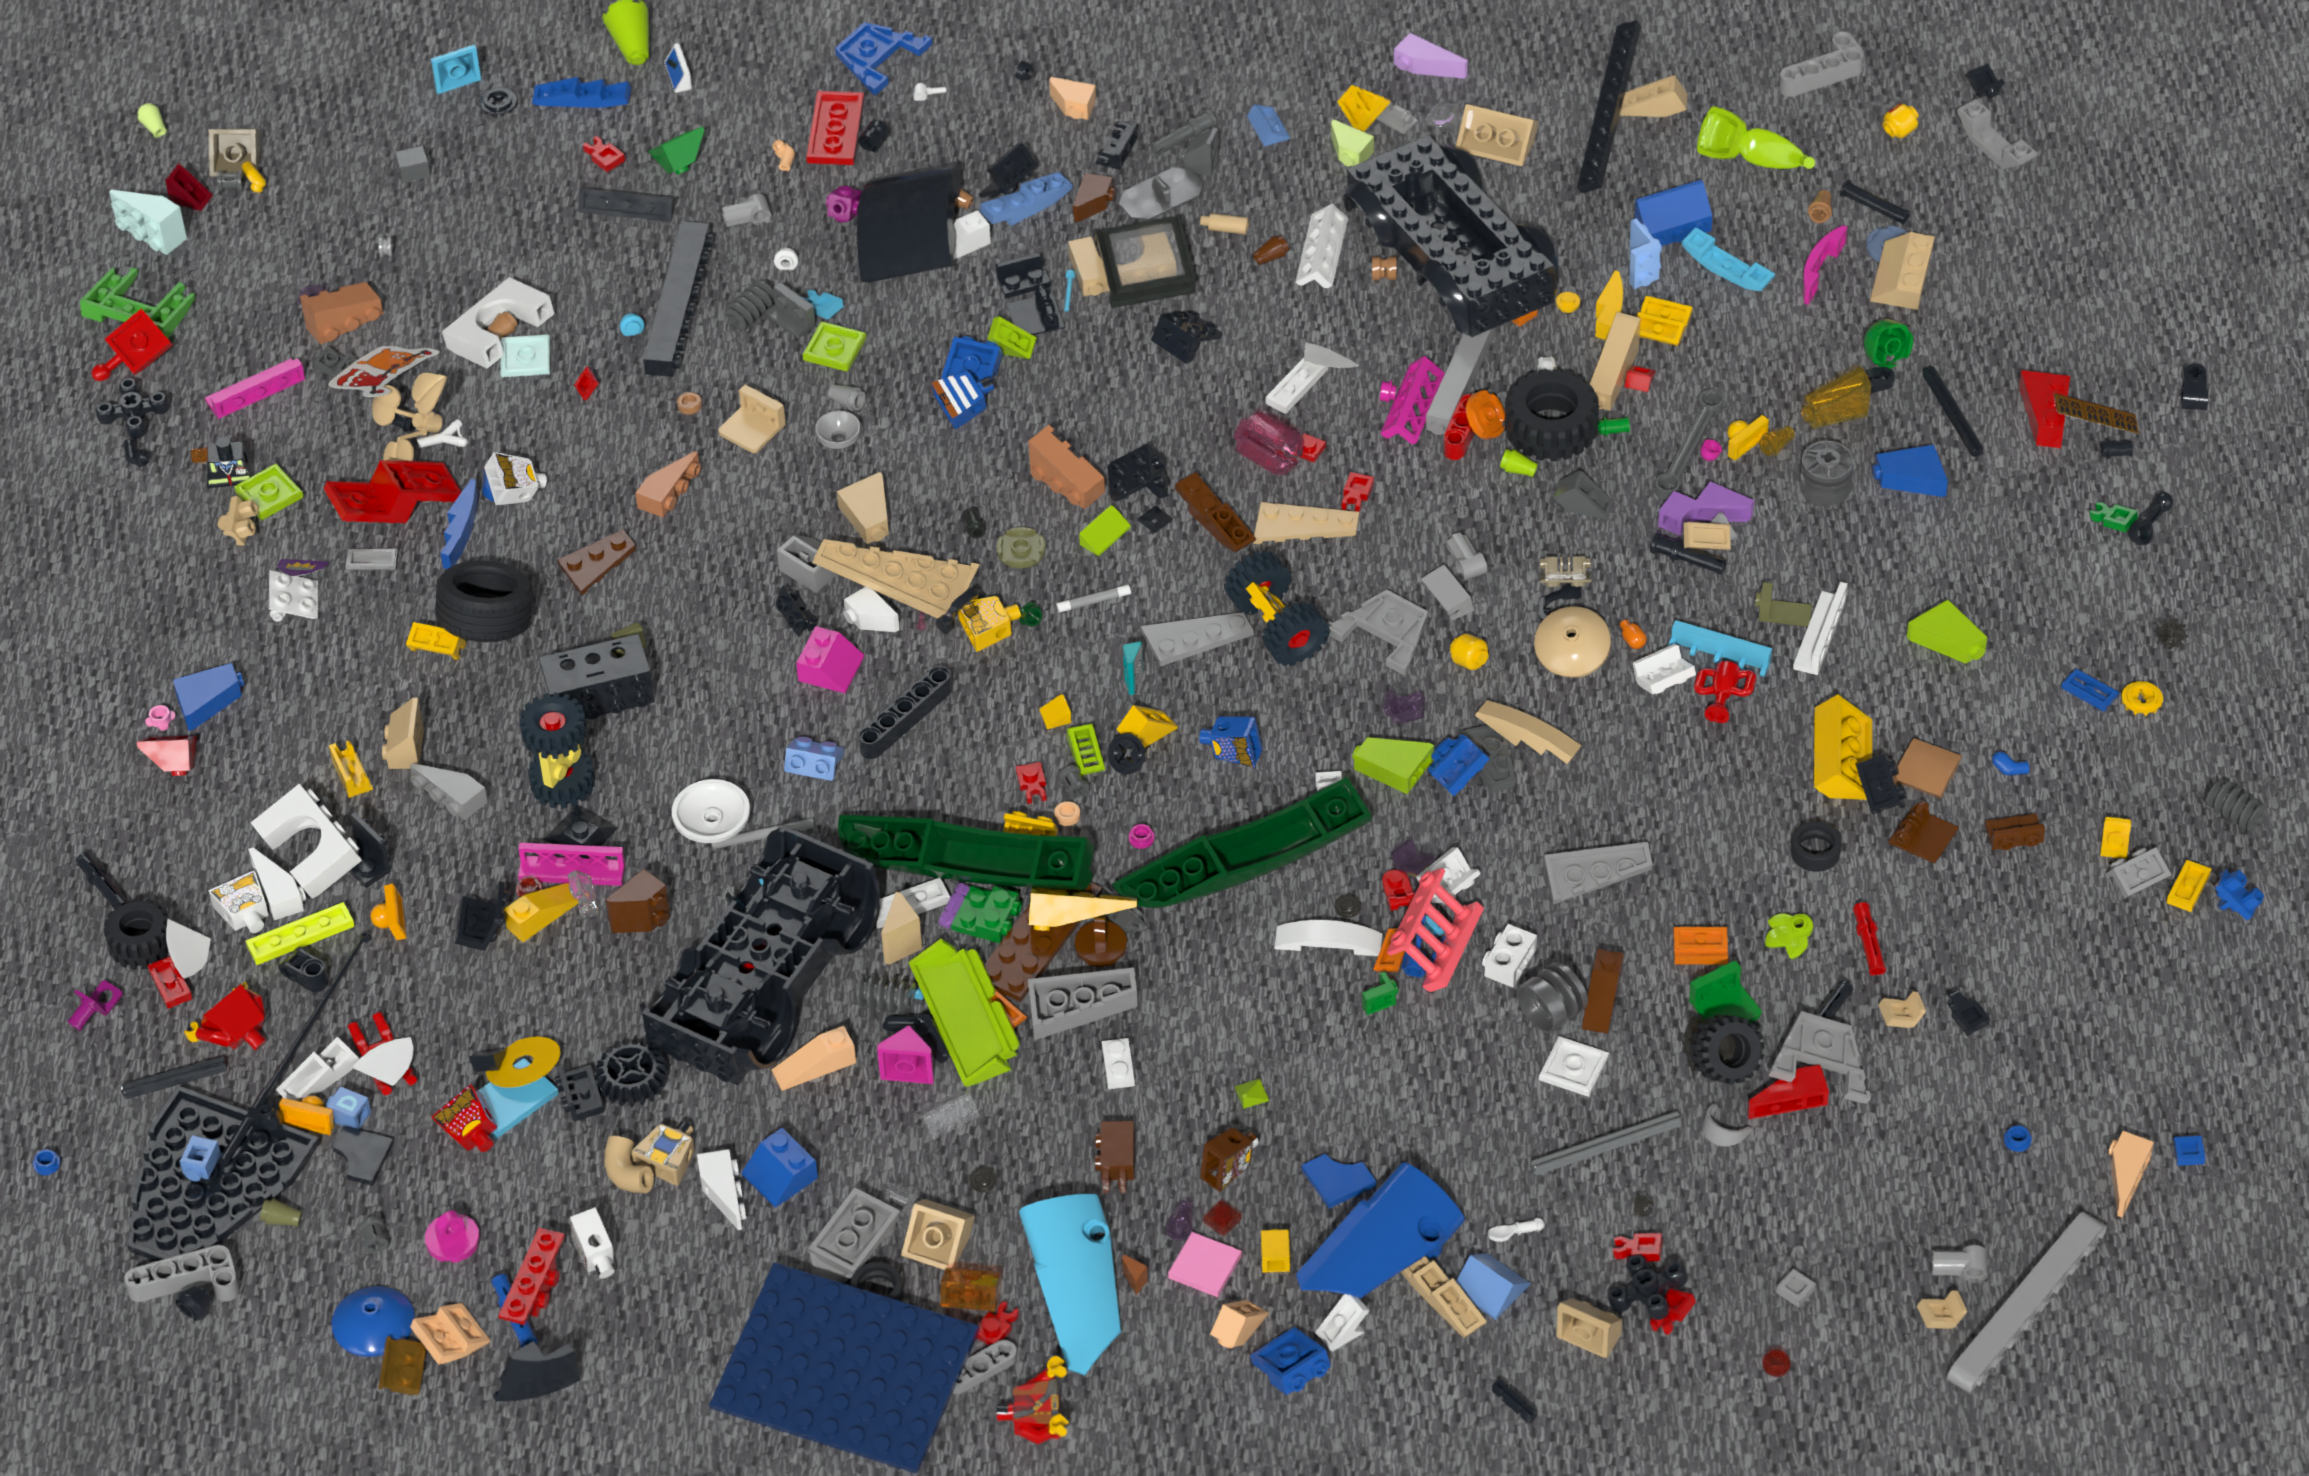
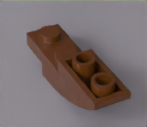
M1196 472L1175 484V490L1189 505L1188 512L1223 546L1236 553L1256 541L1254 535L1227 503L1222 504Z

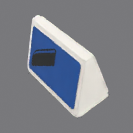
M676 43L664 63L674 91L677 93L690 90L692 86L690 72L680 44Z

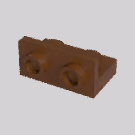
M2036 813L1985 821V829L1992 850H2010L2013 847L2023 845L2033 847L2044 842L2045 826L2039 823Z

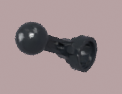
M2158 493L2154 497L2151 506L2138 520L2131 524L2129 538L2136 545H2148L2153 538L2152 524L2163 512L2170 510L2173 506V497L2169 493Z

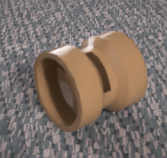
M1389 256L1387 259L1372 257V280H1380L1381 278L1396 280V256Z

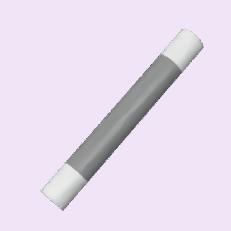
M1124 585L1058 602L1056 607L1060 613L1131 594L1130 586Z

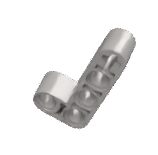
M1837 32L1832 37L1831 53L1785 67L1780 71L1779 91L1784 96L1792 97L1855 77L1862 73L1864 52L1850 33Z
M222 1245L130 1269L124 1276L130 1299L136 1302H143L176 1293L192 1285L198 1287L199 1285L212 1283L214 1293L221 1301H231L239 1294V1285L230 1251Z

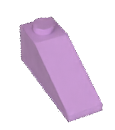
M1411 33L1394 48V65L1401 70H1407L1413 74L1466 78L1468 76V60Z

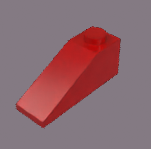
M1803 1066L1796 1069L1795 1078L1792 1082L1779 1079L1748 1100V1119L1828 1105L1829 1089L1821 1066Z

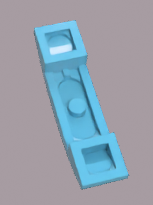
M1696 227L1682 241L1683 247L1701 265L1745 289L1762 291L1775 277V273L1755 262L1752 266H1749L1714 245L1715 238Z

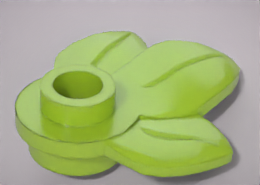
M1781 913L1774 915L1767 921L1772 929L1766 936V947H1786L1790 959L1797 958L1807 949L1808 937L1814 928L1812 919L1805 914L1791 916ZM1798 924H1804L1801 928L1795 927Z

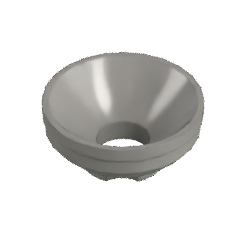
M832 411L824 414L819 418L815 427L817 438L821 444L832 449L849 447L857 441L860 435V422L858 418L846 411ZM835 434H844L846 436L845 440L841 442L832 440Z

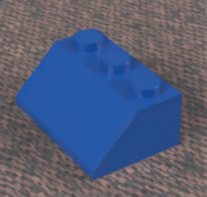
M1702 180L1636 199L1635 218L1647 227L1651 236L1660 242L1661 248L1670 243L1682 242L1695 227L1705 233L1712 231V212Z

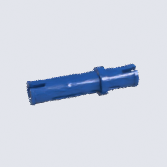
M499 1274L491 1280L492 1286L499 1297L498 1304L500 1308H502L507 1297L506 1295H508L511 1289V1284L506 1274ZM528 1319L525 1325L521 1324L523 1328H521L519 1323L510 1321L521 1348L533 1341L535 1344L538 1342Z

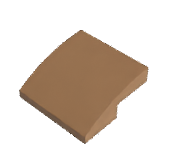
M1914 738L1898 765L1899 774L1896 775L1898 783L1941 799L1950 779H1953L1962 756Z

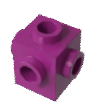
M839 186L829 193L826 199V207H828L827 216L834 217L839 222L852 220L858 215L862 191L848 186Z

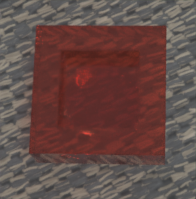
M1221 1200L1203 1217V1223L1223 1237L1242 1220L1240 1213Z

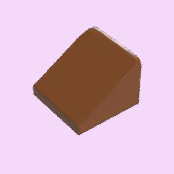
M1123 1255L1122 1272L1137 1295L1148 1282L1147 1266L1127 1255Z

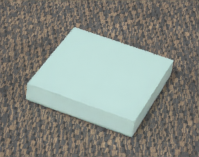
M549 335L501 338V346L504 352V356L501 357V377L550 374Z

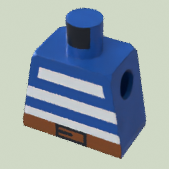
M968 371L931 383L933 394L954 429L959 428L986 409L984 394L994 390V386L988 376L975 382Z

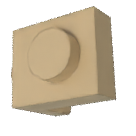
M1914 991L1906 1001L1883 998L1878 1005L1886 1026L1915 1027L1926 1012L1919 992Z
M1954 1290L1949 1293L1945 1300L1922 1299L1917 1305L1927 1328H1954L1967 1313L1959 1292Z

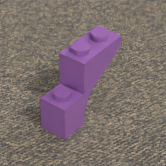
M1711 481L1697 500L1673 491L1660 508L1658 527L1680 536L1684 532V523L1712 521L1721 512L1725 515L1728 522H1747L1753 516L1754 500Z

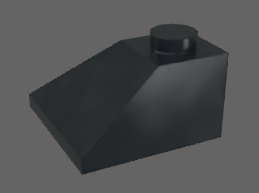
M577 804L545 837V840L552 844L602 846L618 827ZM579 855L585 859L590 858L588 855Z

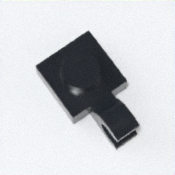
M1959 990L1948 994L1951 1000L1947 1001V1005L1953 1010L1952 1018L1967 1036L1989 1025V1016L1975 999L1968 1003Z

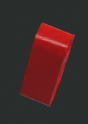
M1472 394L1461 397L1444 433L1443 452L1448 459L1458 460L1463 458L1474 436V431L1469 424L1466 412V405Z

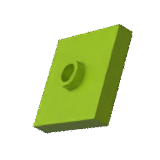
M821 321L802 354L803 360L848 372L866 340V333Z
M277 464L234 486L235 492L243 501L253 500L258 505L259 511L257 516L261 521L304 498L303 492Z

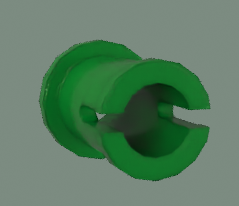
M1603 417L1602 420H1598L1599 435L1608 437V434L1629 433L1630 423L1628 417L1616 419Z

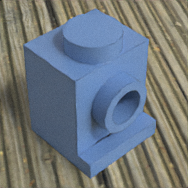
M192 1135L180 1160L183 1174L192 1181H199L201 1178L209 1179L221 1156L218 1141Z

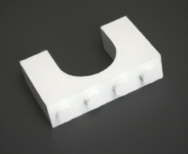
M507 278L442 331L447 349L488 369L504 356L499 337L484 329L492 323L498 313L502 314L504 311L511 314L514 318L539 327L555 314L549 295L515 279Z
M298 784L254 819L251 824L272 850L282 845L300 830L306 828L321 829V839L316 850L290 871L301 887L313 899L362 860L356 854L359 848L350 837L346 840L343 838L346 832L337 821L333 824L330 822L329 819L333 816L324 805L317 806L316 803L320 800L311 789L305 791Z

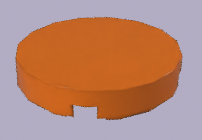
M1483 390L1473 393L1469 397L1466 412L1474 433L1482 439L1489 440L1500 436L1504 431L1505 426L1502 427L1505 419V412L1499 399L1494 394L1490 395L1487 393L1488 391Z

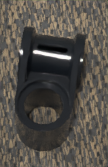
M2190 364L2184 370L2181 395L2182 409L2207 410L2208 408L2207 372L2200 364Z
M296 947L290 958L278 964V969L283 976L311 992L323 991L328 986L329 980L324 963L301 947Z

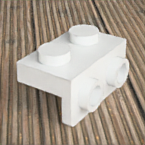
M1676 644L1633 662L1637 684L1651 694L1662 693L1666 688L1684 683L1688 678L1696 675L1694 666L1681 658L1679 646Z
M1454 847L1417 875L1416 878L1419 882L1422 875L1426 872L1443 868L1445 874L1440 885L1456 898V894L1460 890L1472 886L1475 883L1474 879L1481 873L1478 869H1470L1459 848ZM1434 894L1431 900L1432 903L1445 904L1437 895Z

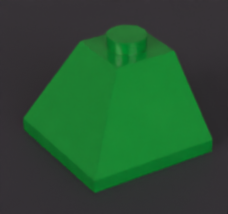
M699 127L687 131L648 150V152L668 174L675 172L676 175H679L689 170L688 165L695 162L704 129Z

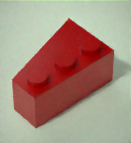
M2021 370L2019 392L2024 402V408L2029 418L2036 446L2061 448L2065 415L2057 413L2054 393L2068 396L2070 376Z

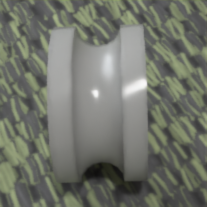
M379 236L380 257L385 255L393 257L392 236H388L387 239Z

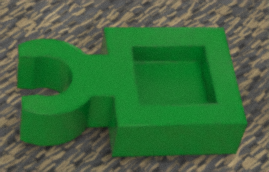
M2097 502V511H2089L2091 520L2095 522L2103 521L2104 527L2125 533L2138 518L2137 510L2117 504L2109 508L2105 503Z

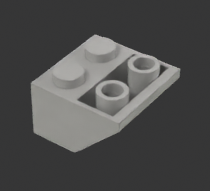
M793 535L777 549L779 570L817 593L838 574L813 563L814 557L821 545L819 541L812 537Z

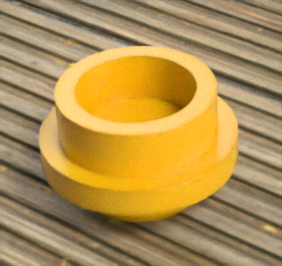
M1563 292L1557 296L1556 306L1563 312L1571 313L1579 308L1580 298L1573 292Z

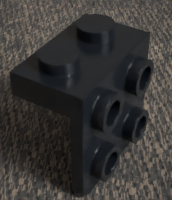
M1186 310L1160 315L1151 341L1183 363L1189 364L1192 362L1200 342L1221 339L1223 333L1217 329L1215 324L1201 319L1197 312Z
M1146 444L1110 462L1107 466L1110 498L1117 502L1145 487L1158 498L1167 497L1169 480L1166 476L1165 466H1167L1165 457L1155 451L1149 444Z
M498 882L488 902L462 896L459 903L454 944L486 950L489 942H494L497 927L501 928L505 917V912H501V908L505 905L507 899V891H504L505 882Z

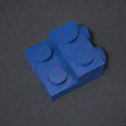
M962 336V338L954 337L941 379L968 371L975 382L987 376L992 382L993 376L997 375L1003 356L1002 350L994 342L986 341L981 343L967 336Z
M1295 1327L1250 1355L1252 1364L1266 1373L1270 1383L1285 1395L1293 1391H1301L1306 1382L1314 1377L1324 1376L1328 1368L1331 1367L1326 1349Z

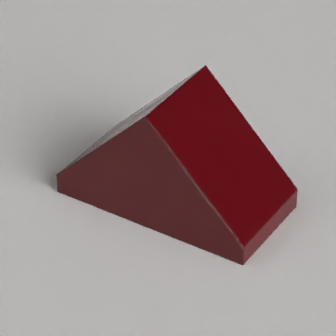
M180 163L175 165L165 179L169 200L175 204L202 211L213 196Z

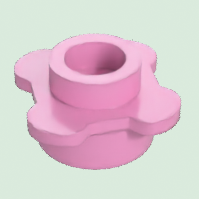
M157 705L149 711V718L145 722L148 727L154 726L164 731L169 728L170 721L175 719L176 715L174 711H169L166 706Z

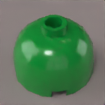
M1891 319L1877 321L1870 326L1863 339L1866 356L1878 367H1888L1891 369L1897 366L1893 362L1902 358L1907 359L1913 347V335L1909 332L1908 327L1899 321ZM1887 355H1895L1892 361H1886Z

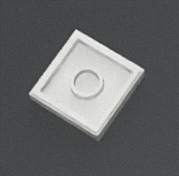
M1558 1036L1539 1075V1080L1589 1097L1607 1062L1609 1052Z

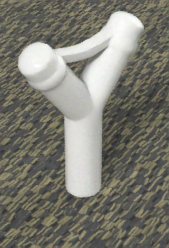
M457 419L442 433L417 439L418 447L423 448L439 443L466 447L468 440L463 438L460 433L462 422ZM457 431L459 437L453 436V434Z

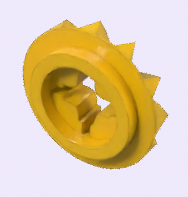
M2138 681L2127 685L2123 689L2121 703L2125 704L2126 711L2132 710L2135 715L2143 713L2146 717L2150 712L2156 714L2158 708L2162 707L2163 695L2157 686L2148 682ZM2139 693L2146 700V703H2141L2138 700Z

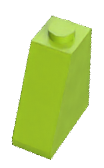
M1949 600L1908 622L1907 638L1926 648L1965 664L1973 659L1978 660L1985 654L1987 636Z
M1367 737L1363 744L1358 745L1353 752L1354 770L1408 794L1433 762L1431 755L1434 752V745L1425 742Z

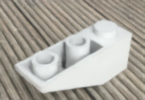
M729 1149L697 1154L702 1191L737 1230H742L741 1220L746 1219L744 1203L738 1204L737 1199L742 1197L740 1181H734V1176L739 1175L737 1160H731Z

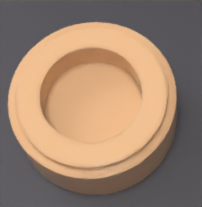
M1070 801L1058 804L1054 810L1055 820L1063 826L1076 824L1080 819L1079 806Z

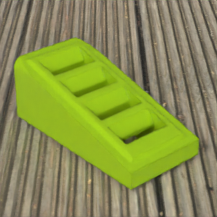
M1087 724L1068 728L1066 737L1076 766L1080 770V776L1104 771L1105 766L1093 725ZM1086 738H1088V740H1089V741L1077 743V740H1082V739H1086ZM1091 746L1092 748L1079 751V748ZM1094 754V756H1095V757H1090V758L1081 759V756H1085V755ZM1097 762V765L1084 768L1083 764Z

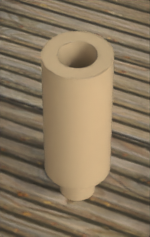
M1210 213L1209 217L1201 216L1200 225L1208 226V230L1246 235L1249 227V218Z

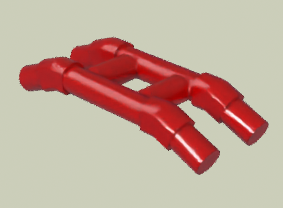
M382 1012L372 1016L382 1041L368 1046L357 1022L347 1026L361 1057L377 1046L395 1040ZM409 1067L402 1078L408 1085H414L417 1078ZM372 1077L376 1087L383 1095H389L392 1092L389 1084Z

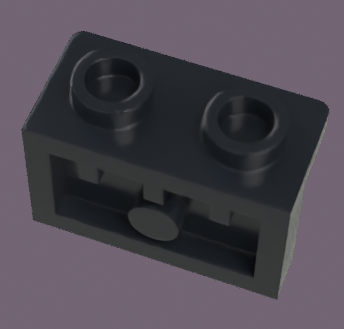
M1041 253L1027 255L995 265L996 280L1005 299L1036 291L1038 286L1051 287V281L1043 266Z
M1886 754L1856 764L1872 814L1897 805L1900 808L1906 807L1904 799L1907 798V794L1903 784H1898L1896 775L1899 774V769L1895 760H1890Z

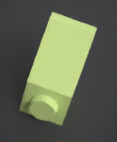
M1334 119L1332 120L1331 139L1339 161L1346 166H1355L1367 161L1374 152V136Z

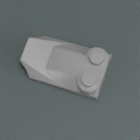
M854 1187L808 1248L812 1260V1274L842 1284L853 1276L856 1270L864 1265L883 1239L895 1232L897 1228L896 1222L901 1217L900 1210Z

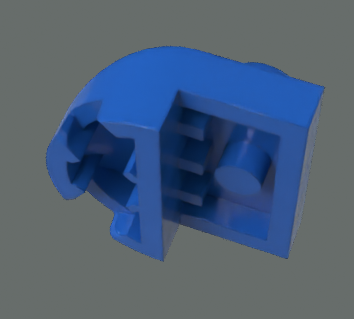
M1460 734L1458 739L1452 740L1447 738L1438 745L1431 755L1434 761L1432 766L1428 767V770L1439 783L1455 796L1477 772L1483 769L1490 758L1468 737Z

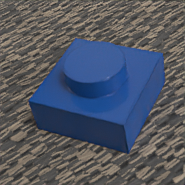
M2202 1136L2174 1137L2173 1147L2177 1166L2202 1165L2205 1163Z

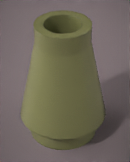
M274 1198L272 1200L265 1199L260 1214V1221L266 1222V1225L299 1227L303 1212Z

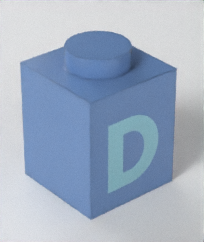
M341 1086L335 1095L330 1096L326 1104V1108L333 1109L334 1123L357 1130L360 1129L371 1113L368 1097Z

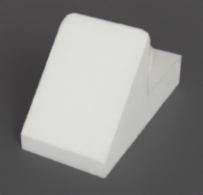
M1344 1294L1315 1333L1330 1351H1334L1365 1333L1359 1324L1369 1310L1359 1298Z

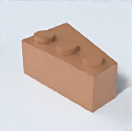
M367 282L340 287L339 291L328 293L327 290L320 291L317 296H300L306 328L320 345L327 341H333L348 331H354L358 326L368 321H374L383 314L381 299Z
M1047 425L1028 441L1030 473L1035 480H1042L1048 484L1053 492H1060L1066 496L1071 504H1078L1086 509L1105 493L1104 477L1085 458L1081 456L1078 459L1069 450L1071 445L1066 440L1061 443L1052 434L1054 429Z

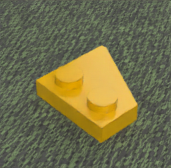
M1351 85L1337 103L1352 127L1365 132L1390 104V100Z

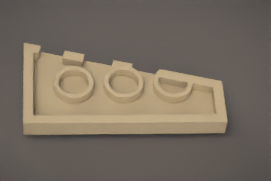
M1261 502L1254 534L1256 538L1254 544L1273 540L1275 542H1284L1285 539L1297 538L1308 540L1310 537L1321 536L1323 538L1356 536L1360 512Z

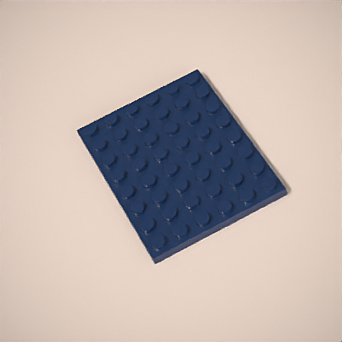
M773 1263L713 1394L709 1407L728 1415L917 1474L978 1336L979 1326Z

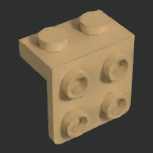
M744 385L739 390L741 407L718 431L721 437L751 453H757L786 425L784 406L778 400L762 394L759 390Z

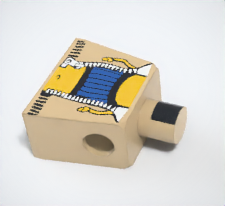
M680 1121L675 1129L663 1124L658 1125L632 1150L634 1166H648L654 1176L678 1186L695 1153L693 1139L690 1137L693 1132L692 1126L685 1121Z

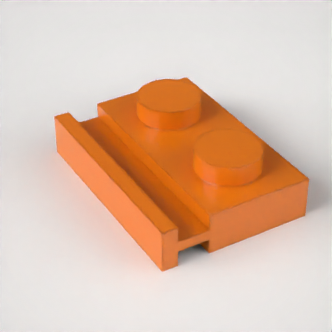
M1674 927V964H1728L1727 927Z

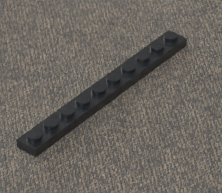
M1638 20L1625 22L1616 27L1577 184L1579 192L1586 193L1601 189L1603 186L1642 27Z

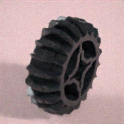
M630 1040L628 1045H623L619 1042L618 1048L610 1046L609 1053H602L601 1060L597 1061V1069H595L597 1088L601 1091L604 1098L609 1097L611 1104L618 1100L621 1108L626 1102H629V1105L633 1108L636 1101H639L643 1106L645 1098L653 1102L654 1094L661 1095V1087H666L668 1076L666 1060L661 1056L659 1049L654 1050L651 1044L644 1046L642 1040L637 1045ZM646 1066L652 1069L650 1074L645 1072L644 1068ZM613 1072L617 1073L618 1079L616 1081L611 1078Z

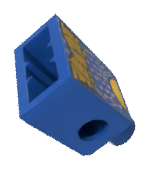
M1218 717L1212 730L1203 728L1200 731V744L1212 745L1215 758L1255 768L1263 749L1255 717Z

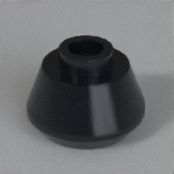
M192 1285L176 1293L175 1303L183 1314L194 1321H201L205 1319L210 1308L211 1301L209 1298L211 1295L203 1286L199 1285L196 1287Z

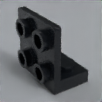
M1023 142L1017 143L987 169L993 182L979 193L980 198L988 196L994 198L1000 193L1007 195L1016 189L1015 185L1018 182H1022L1031 176L1030 172L1037 165Z
M356 812L350 814L355 837L353 842L359 848L356 854L362 861L348 872L367 888L391 872L389 864L391 858L387 853L386 846L388 844L383 834L380 832L376 833L365 817L361 818Z

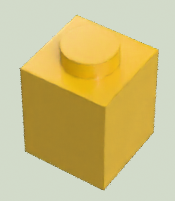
M1271 1229L1261 1231L1262 1272H1290L1289 1230Z

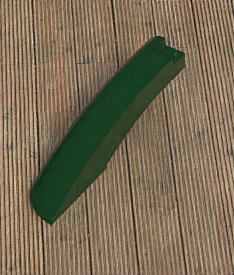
M1345 777L1308 798L1274 814L1228 831L1207 837L1202 835L1112 883V886L1122 897L1137 898V906L1162 908L1195 900L1249 882L1306 857L1372 822V816L1348 777Z
M839 815L838 819L839 838L847 852L858 858L867 859L874 867L971 883L1085 890L1090 885L1093 877L1090 865L1095 846L1087 837L1008 833L934 821L930 818Z

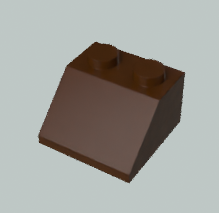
M645 869L641 870L606 898L610 930L613 933L652 932L656 927L665 925L670 917L666 885Z

